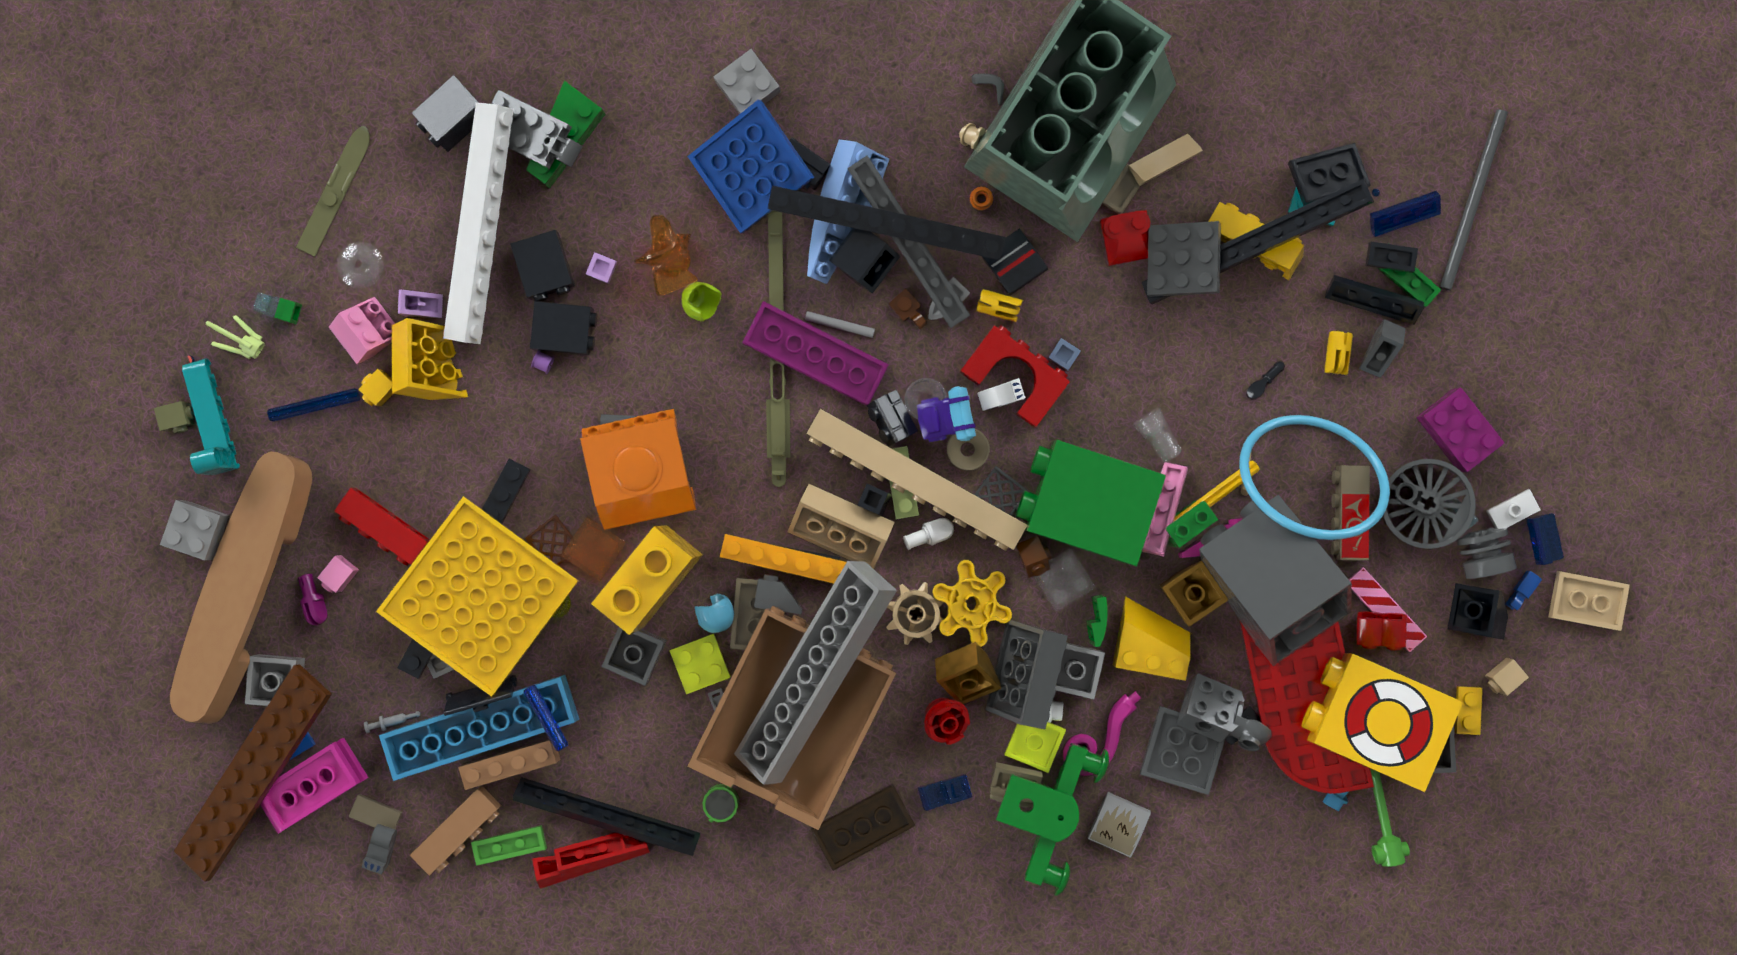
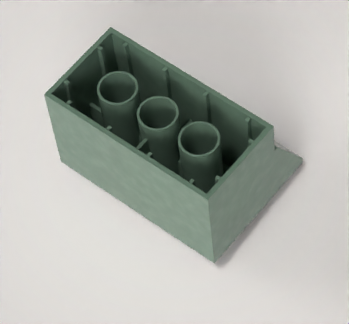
M1071 0L1057 18L964 168L1076 242L1079 241L1176 86L1164 51V47L1171 38V35L1119 0Z

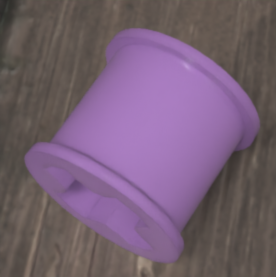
M538 350L533 358L531 367H535L548 374L551 368L550 365L553 364L555 357H550Z

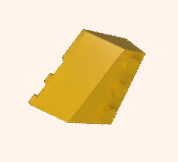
M410 318L392 325V393L427 400L468 397L466 390L456 391L457 379L463 376L461 369H456L451 362V358L454 357L456 352L452 340L443 339L445 326Z
M1125 596L1112 665L1116 668L1186 681L1190 661V632Z

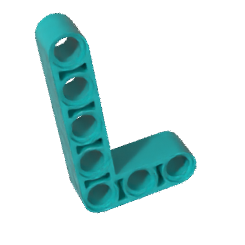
M206 358L182 366L185 383L204 446V450L190 455V462L196 474L217 475L238 469L240 464L235 459L236 450L228 434L230 429L227 418L224 419L222 410H224L222 400L217 395L216 387L218 386L214 373L211 374L209 367L211 362Z

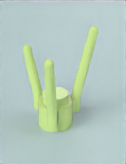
M236 315L233 317L234 320L251 335L250 337L245 335L241 339L218 325L206 321L207 326L239 343V348L241 349L217 342H212V346L242 355L248 359L251 357L256 359L265 346V343L261 341L263 337L256 334Z

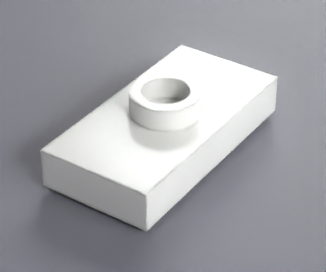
M1527 489L1490 508L1486 512L1494 527L1502 529L1540 511V508L1531 490Z

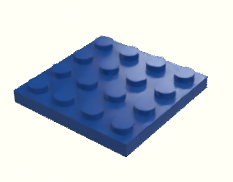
M762 100L755 101L687 156L740 233H744L773 211L767 209L772 185L798 191L815 178Z

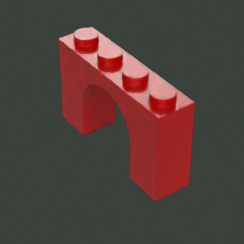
M994 325L960 373L979 386L992 367L1000 360L1016 358L1025 362L1033 372L1034 387L1016 414L1035 428L1070 383L1066 379L1068 375L1059 368L1054 370L1047 365L1049 361L1038 353L1035 356L1029 351L1030 346L1019 339L1016 342L1010 337L1011 332L1001 325L998 328Z

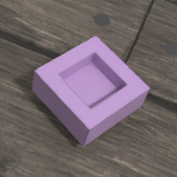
M594 252L586 275L609 284L617 261Z

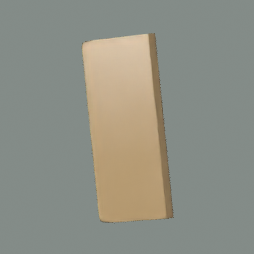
M1186 134L1130 164L1128 167L1139 186L1197 156L1203 150L1189 134Z

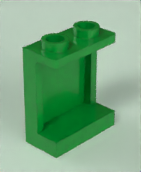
M1194 500L1193 502H1191L1190 504H1188L1186 507H1184L1182 510H1180L1179 512H1177L1176 515H1175V517H1176L1178 514H1180L1182 511H1184L1186 508H1188L1189 506H1191L1193 503H1195L1196 500ZM1201 501L1165 528L1171 536L1168 541L1170 547L1180 548L1218 520L1205 501Z

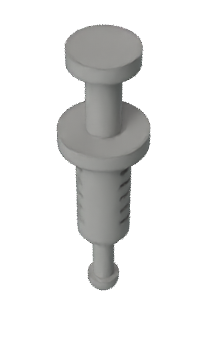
M416 711V713L408 715L402 713L386 718L379 716L378 722L371 724L364 722L366 734L370 733L371 729L381 727L382 731H386V727L404 723L409 718L419 717L420 712Z

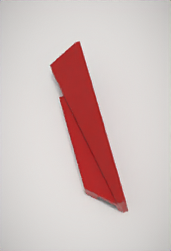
M613 833L554 849L555 856L533 858L532 862L536 881L541 889L650 852L647 843H642L626 835Z

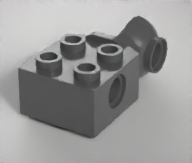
M1199 673L1188 684L1177 725L1220 743L1228 736H1233L1239 740V746L1248 751L1259 750L1260 746L1266 744L1272 737L1271 730L1261 722L1241 717L1244 707L1242 691Z

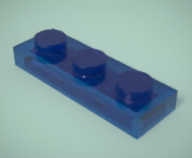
M1433 191L1370 213L1372 234L1376 237L1440 215L1441 195L1437 191Z

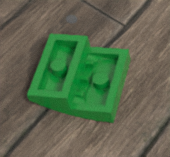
M1094 595L1091 598L1095 619L1087 620L1086 624L1090 644L1094 647H1100L1107 626V599L1103 595Z

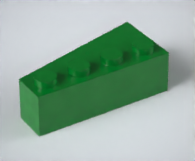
M566 81L563 82L550 113L551 116L572 127L567 138L580 145L585 143L606 115L601 107ZM555 159L550 169L530 160L526 170L548 188H551L567 165Z

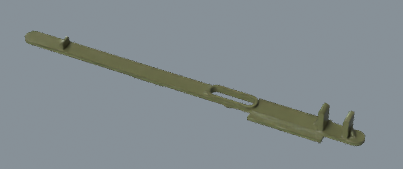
M773 210L768 214L769 304L784 311L782 212ZM770 358L769 384L771 399H766L767 458H772V483L777 487H781L786 483V458H790V399H785L786 379L784 365ZM775 364L782 366V398L778 400L773 397V366Z

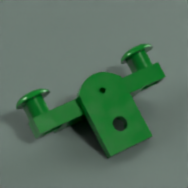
M1071 743L1064 764L1061 765L1054 788L1014 774L1010 776L996 820L1037 835L1024 877L1026 881L1040 886L1042 882L1054 886V896L1060 895L1066 888L1070 877V866L1066 861L1062 867L1049 862L1056 842L1069 837L1078 825L1079 809L1073 793L1080 772L1084 770L1095 774L1093 783H1098L1106 774L1109 765V753L1106 749L1103 750L1101 755L1088 751L1086 747ZM1025 798L1033 801V808L1030 811H1023L1019 806L1020 802Z

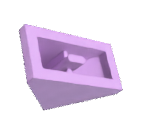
M399 290L398 314L405 317L442 318L443 295Z

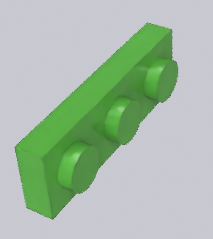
M542 825L471 842L476 866L547 849Z

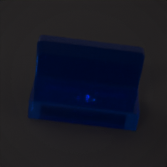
M1550 513L1527 518L1526 522L1535 563L1537 565H1547L1555 560L1563 559L1564 556L1555 515Z

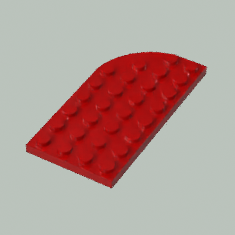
M1240 621L1260 721L1272 732L1271 739L1265 745L1276 765L1295 782L1318 792L1335 794L1374 787L1370 768L1307 741L1311 731L1302 728L1303 718L1311 702L1315 701L1323 704L1330 688L1321 683V677L1331 657L1342 660L1345 650L1339 622L1275 666H1272Z

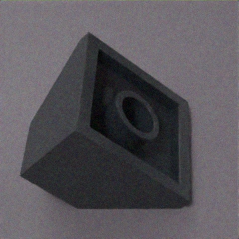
M1456 583L1447 629L1504 640L1508 614L1502 591Z

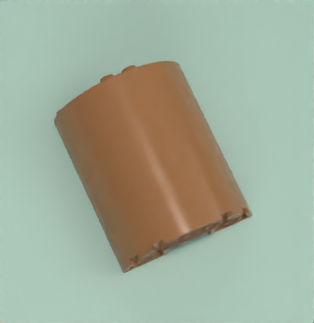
M772 606L771 609H765L687 767L729 787H732L734 784L775 804L776 810L819 830L896 672L892 670V664L882 659L880 661L871 657L870 651L862 648L782 783L763 785L734 753L809 627L805 619L797 615H793V617L788 616L783 610Z

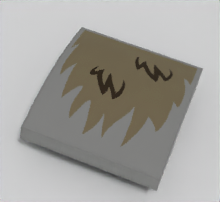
M1107 792L1098 810V816L1088 833V839L1131 858L1145 829L1151 811Z

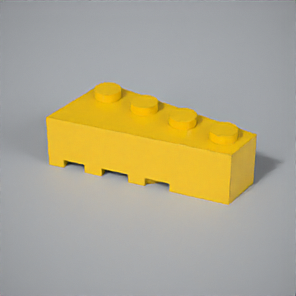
M1219 202L1208 221H1219L1221 223V241L1224 243L1265 225L1259 222L1260 219L1250 213L1245 215L1239 212V208L1231 203H1226L1225 205L1222 202ZM1296 238L1257 257L1261 258L1260 261L1265 267L1272 271L1278 268L1284 272L1282 277L1290 280L1303 258L1304 244H1302L1299 238Z

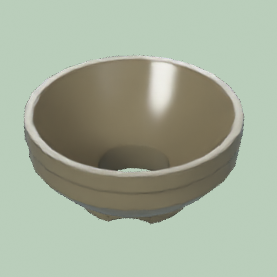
M975 429L976 436L969 441L957 440L956 435L950 437L947 444V454L955 467L962 470H974L986 462L990 452V445L986 436L981 431ZM966 442L971 443L975 448L973 455L969 457L964 456L960 451L962 444Z

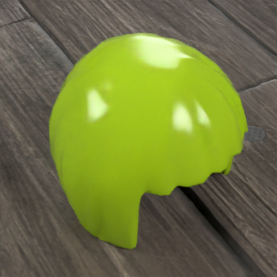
M691 283L682 292L681 303L683 310L690 318L704 322L715 314L722 294L720 290L708 283Z

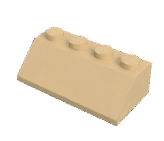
M808 484L799 502L788 533L848 560L865 561L874 569L895 522Z

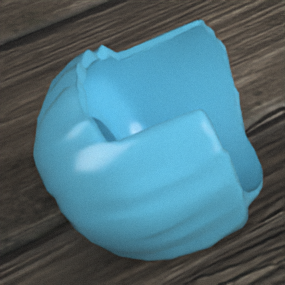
M716 594L710 596L711 606H695L698 624L707 632L719 633L725 631L733 623V605L725 595Z

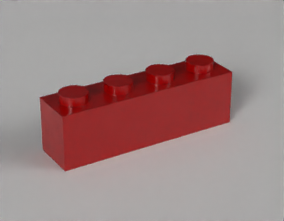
M350 488L334 510L340 515L338 518L342 522L358 527V533L368 539L372 537L378 541L377 546L386 552L392 551L398 555L396 559L406 566L412 565L430 541L429 538L357 488Z

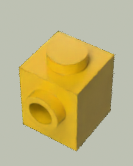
M377 369L373 374H368L361 381L362 386L358 389L364 394L362 399L370 406L374 404L382 406L393 395L392 378L385 371Z

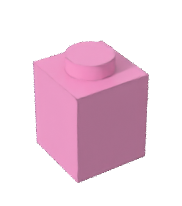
M337 555L333 557L317 578L322 581L321 586L331 593L342 592L359 569L342 555Z

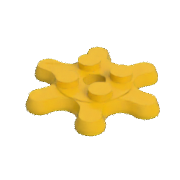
M963 560L958 564L959 579L954 586L939 583L933 588L934 598L945 602L948 606V615L940 622L939 630L943 635L951 636L958 628H966L969 631L971 642H976L982 647L988 640L986 626L990 621L995 620L1000 623H1008L1012 618L1010 608L1000 605L996 599L997 591L1004 586L1006 580L1004 574L999 571L991 573L984 580L979 579L975 575L973 563L969 560ZM969 597H973L976 600V606L973 610L967 607L966 600Z

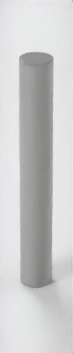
M807 311L805 316L806 321L873 338L875 329L809 311Z

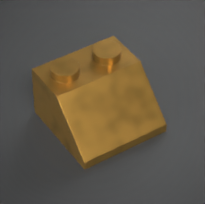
M1202 561L1177 572L1159 585L1185 624L1189 627L1228 601V598Z
M976 642L935 659L937 682L956 701L962 704L1001 689V684L988 654Z

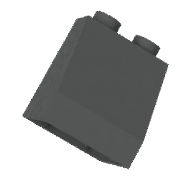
M1279 495L1267 502L1280 514L1302 524ZM1251 501L1241 510L1240 516L1243 518L1241 521L1229 529L1223 524L1210 529L1201 539L1203 547L1199 549L1201 561L1228 598V604L1272 666H1275L1351 613L1352 583L1315 538L1300 535L1279 525L1259 509L1254 501Z

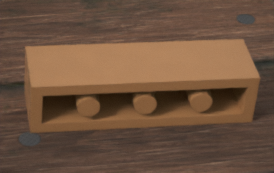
M553 737L464 763L458 768L464 789L467 790L552 765L561 759L555 738Z
M483 786L479 787L410 856L429 876L435 870L440 873L449 864L447 859L452 854L456 857L466 848L463 843L469 837L473 841L483 831L480 828L482 824L486 821L490 824L500 814L497 810L502 805Z

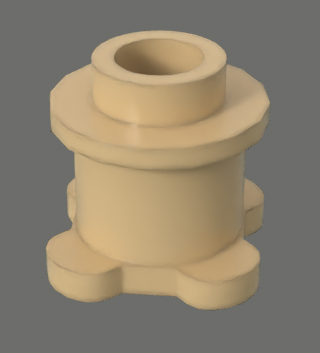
M973 123L967 124L961 129L959 134L961 144L964 146L970 145L975 150L986 132L985 128H976V125Z

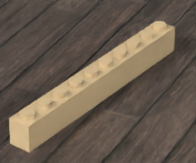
M822 409L819 410L806 433L811 436L809 441L820 447L823 443L831 447L830 453L841 459L843 455L852 459L850 464L863 470L864 466L872 470L871 476L882 482L885 478L893 482L891 487L902 493L908 490L914 494L912 499L923 505L926 501L934 505L932 510L944 517L946 513L954 516L953 522L964 528L967 524L975 528L973 533L985 540L987 536L995 539L994 545L1007 551L1008 547L1013 550L1015 549L1027 527V524Z

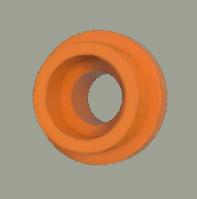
M977 187L971 192L970 203L976 210L983 211L992 205L993 194L988 188ZM979 195L985 196L986 201L984 203L977 201Z

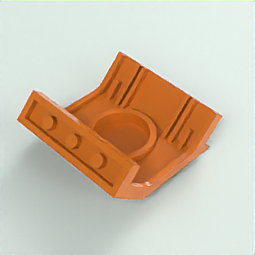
M674 409L582 429L581 445L595 507L604 530L696 510L695 495L687 477Z

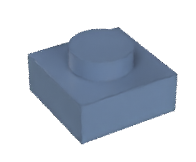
M1061 338L1048 359L1068 371L1081 350Z

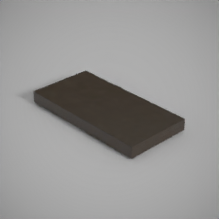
M891 784L823 821L819 830L813 827L810 830L834 871L915 826V823L895 786Z

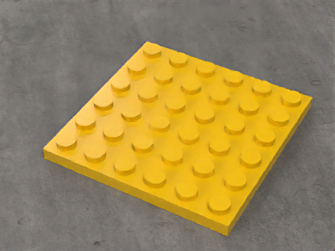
M463 496L376 612L492 697L579 580Z

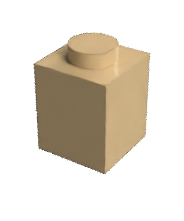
M1505 658L1485 675L1489 680L1487 685L1494 693L1507 696L1529 678L1516 661L1510 658Z

